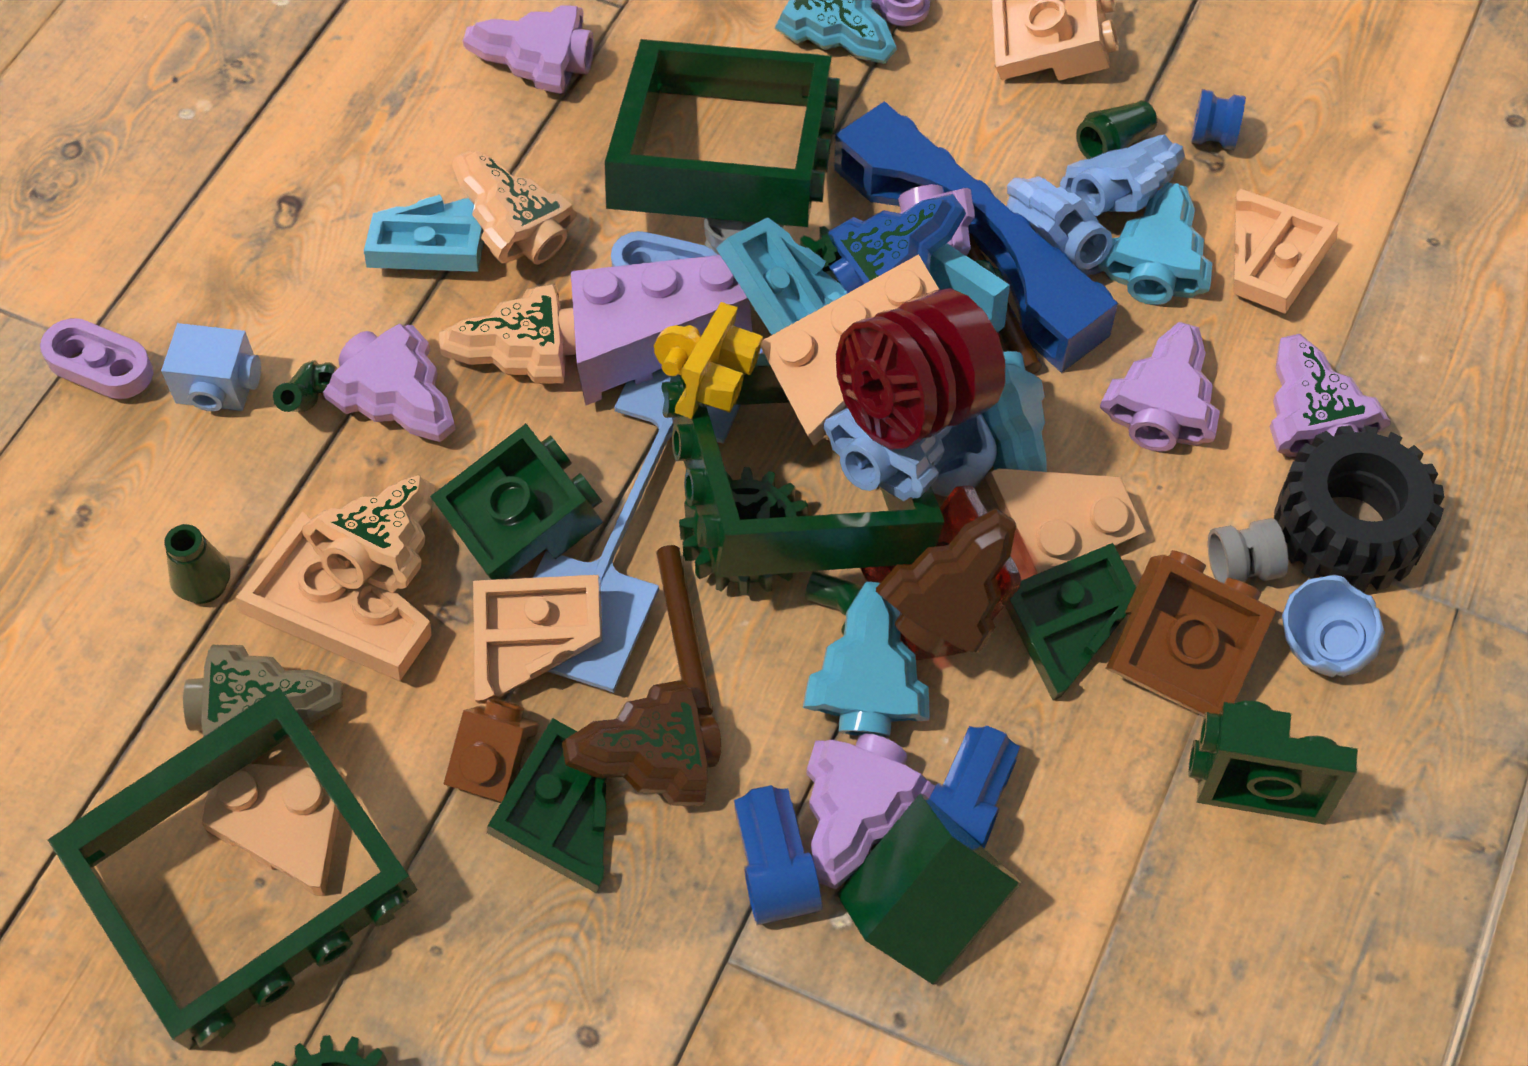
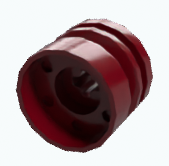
M947 288L933 290L902 303L897 309L884 310L877 313L874 317L864 318L852 323L841 334L836 350V376L843 400L857 425L873 441L889 449H902L919 443L923 438L937 435L946 426H956L979 416L998 403L1005 386V357L998 333L985 311L968 295Z

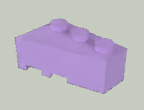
M720 255L571 271L576 361L585 406L602 400L601 392L632 380L637 385L653 379L652 372L662 369V365L654 354V344L661 331L669 326L678 325L685 327L691 325L698 329L701 337L720 302L738 307L734 326L752 332L750 301Z

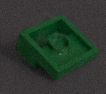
M526 423L430 496L491 580L509 578L545 549L549 551L554 559H557L603 523L594 510L597 505L603 502L581 473L570 479L564 472V469L570 466L572 462L551 435L541 442Z
M1240 701L1235 704L1224 702L1219 714L1205 712L1200 740L1194 739L1192 744L1188 777L1199 779L1196 803L1326 825L1356 775L1358 749L1339 746L1332 739L1322 736H1305L1300 739L1290 737L1291 713L1272 710L1271 707L1257 701Z

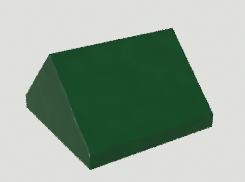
M920 793L868 855L864 863L838 891L837 895L866 942L932 985H936L1022 882L927 796Z

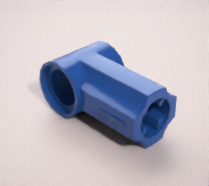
M986 725L978 728L969 726L944 783H937L929 798L984 849L999 812V807H996L1003 789L1007 786L1020 750V746L1013 743L1006 733Z
M771 785L749 790L746 795L735 799L734 809L748 864L744 866L745 879L756 925L821 912L822 899L816 869L811 854L809 852L804 853L789 790L775 788Z

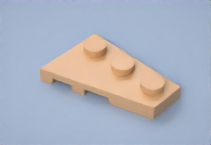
M919 254L762 340L761 348L813 446L826 435L824 430L826 419L846 407L836 376V350L841 334L854 322L874 317L877 313L884 310L897 309L906 301L933 290H939Z
M302 512L235 597L238 612L401 681L432 636L430 621L396 591L391 593L367 582L358 589H348L333 581L326 573L321 557L316 554L311 543L308 542L302 533L303 525L311 520Z

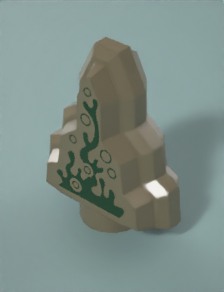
M212 645L206 657L204 678L188 679L185 682L183 690L185 723L189 731H202L204 737L280 687L303 722L311 724L343 707V685L341 681L313 670L285 671L274 657L249 656L243 645Z

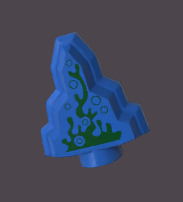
M950 194L922 200L902 214L884 210L865 221L852 217L828 231L832 244L842 257L829 267L847 293L918 254L930 273L931 255L952 239L966 215L965 209L956 197Z

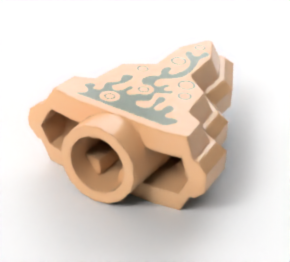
M467 151L454 158L452 167L460 188L474 204L472 215L484 231L481 239L501 264L526 255L534 264L539 265L557 253L568 235L565 228L577 215L569 201L560 194L547 193L531 179L512 176L495 159L479 151Z
M556 284L527 288L522 298L500 302L489 316L466 318L439 332L441 356L470 365L494 363L503 373L528 375L534 383H564L565 356L576 355L573 308L561 309Z
M419 475L399 481L397 484L388 486L377 497H360L341 509L330 508L329 510H323L303 525L302 533L308 542L311 543L316 554L321 557L326 573L339 585L348 589H358L367 582L377 588L393 593L397 588H406L421 568V558L418 556V553L425 545V534L421 527L431 517L433 500L430 496L435 493V485L422 479Z

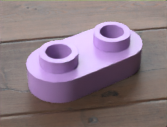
M71 318L59 321L52 325L41 339V353L54 374L114 399L133 397L146 389L152 380L153 366L146 350L140 343L86 320ZM82 352L81 355L75 358H70L73 354Z

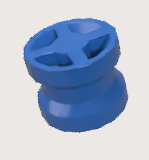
M1202 89L1194 119L1191 143L1203 144L1211 140L1220 142L1225 149L1234 150L1241 128L1246 97L1234 94L1228 99L1219 98L1213 91Z

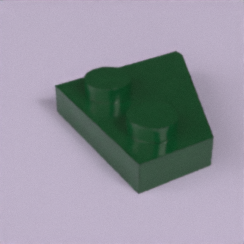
M1113 543L1004 587L1001 592V599L1052 700L1060 698L1127 615L1125 613L1137 587Z
M552 718L487 825V834L597 893L604 878L603 848L606 827L607 802L605 799L607 778H596L565 765L562 742L577 731Z

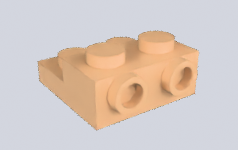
M992 0L995 67L1001 80L1052 67L1058 81L1110 68L1109 53L1119 50L1113 20H1106L1105 17L1106 13L1115 11L1114 0Z

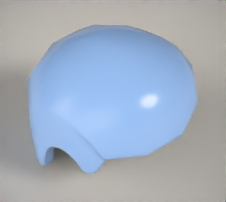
M982 414L959 425L952 426L950 432L941 439L944 452L940 461L935 465L939 473L936 481L931 486L934 494L952 496L970 491L983 481L993 466L997 455L996 444Z
M1337 575L1308 579L1289 595L1282 614L1285 638L1295 657L1308 668L1330 677L1336 675L1345 677L1360 672L1377 657L1385 634L1380 612L1376 608L1373 597L1352 586L1345 577Z

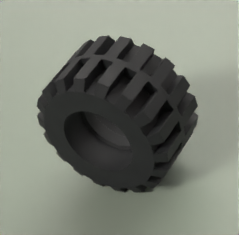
M1351 425L1338 427L1334 436L1324 431L1315 436L1312 445L1305 443L1298 451L1295 461L1292 462L1274 510V519L1282 529L1285 542L1288 543L1287 552L1290 562L1301 561L1305 565L1301 573L1310 579L1315 578L1316 575L1321 577L1331 575L1342 576L1352 586L1364 593L1369 584H1372L1379 591L1389 588L1394 578L1401 581L1408 576L1413 566H1416L1442 518L1444 510L1440 506L1444 499L1443 485L1434 484L1438 472L1433 464H1423L1421 462L1424 453L1415 445L1406 448L1400 444L1403 437L1390 432L1388 437L1378 435L1377 427L1365 425L1361 432H1354ZM1351 497L1361 500L1373 507L1382 517L1383 521H1364L1354 518L1342 511L1332 498Z

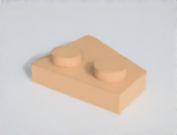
M1240 188L1236 193L1234 294L1286 313L1336 241L1338 223Z
M1000 468L985 476L1000 511L1014 519L1016 523L1014 541L1030 576L1113 543L1114 546H1117L1146 532L1120 477Z
M599 575L473 581L475 701L478 704H486L487 699L500 698L603 641L601 579Z
M248 764L207 791L201 820L207 832L231 846H239L248 851L254 860L271 870L276 868L303 884L308 892L316 896H325L340 811L310 767ZM336 769L345 782L341 769Z

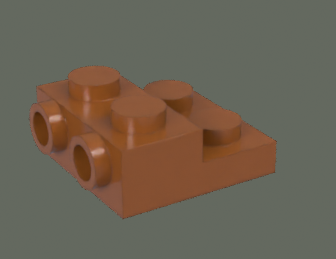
M1172 550L1169 556L1163 554L1150 557L1125 613L1130 615L1105 669L1204 717L1205 712L1219 714L1224 702L1235 703L1276 609L1258 601L1261 592L1253 586L1233 578H1226L1225 582L1222 583L1203 573L1206 565L1200 560L1183 552Z

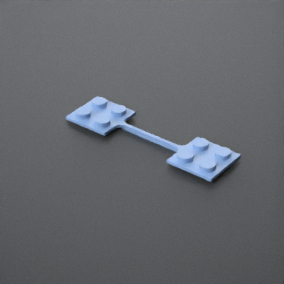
M662 369L652 372L653 379L636 385L634 380L626 382L614 407L615 412L655 424L659 432L604 548L602 556L592 562H583L563 555L554 559L549 551L546 550L533 577L599 575L601 579L603 641L552 668L548 672L613 693L659 591V585L619 573L613 566V559L665 445L672 437L674 425L672 418H665L663 416L664 396L661 389L662 383L670 382L671 376L666 375ZM734 405L730 413L707 406L717 442L724 444L741 405Z

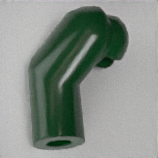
M316 360L304 363L289 382L282 383L276 387L273 392L274 404L284 412L308 411L317 403L319 393L324 392L337 367L330 362L318 364Z
M813 571L807 584L805 600L838 609L846 616L847 610L862 586L838 577ZM845 623L843 624L842 629H841L843 636H844Z

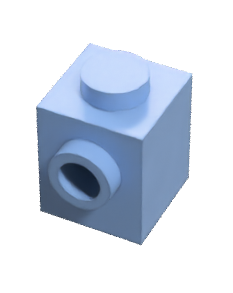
M177 323L161 372L177 404L193 405L205 411H218L220 409L243 411L249 389L255 390L258 386L261 375V361L258 355H254L247 334L243 330Z

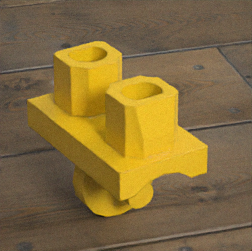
M720 302L701 337L698 329L694 326L687 325L683 327L675 325L662 330L656 339L654 354L662 365L663 372L668 376L681 375L686 384V388L676 404V414L692 419L700 403L728 413L731 412L741 390L743 373L751 375L757 364L763 336L734 326L738 307Z

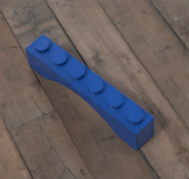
M884 101L835 134L834 170L869 202L900 207L898 198L901 194L923 185H940L944 193L963 188L971 189L975 218L968 226V231L974 236L979 248L1000 270L1006 283L1010 285L1019 313L1020 324L1032 347L1061 373L1110 337L1118 302L1113 299L1109 290L1101 283L1092 281L1072 263L1066 254L1042 238L1033 230L1031 224L1024 216L1012 212L998 200L983 181L975 180L962 169L946 149L937 147L925 137L909 117L900 115Z

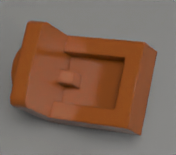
M487 699L486 706H477L463 710L443 784L502 802L517 777L527 738L536 736L539 722L523 718V707L497 699Z

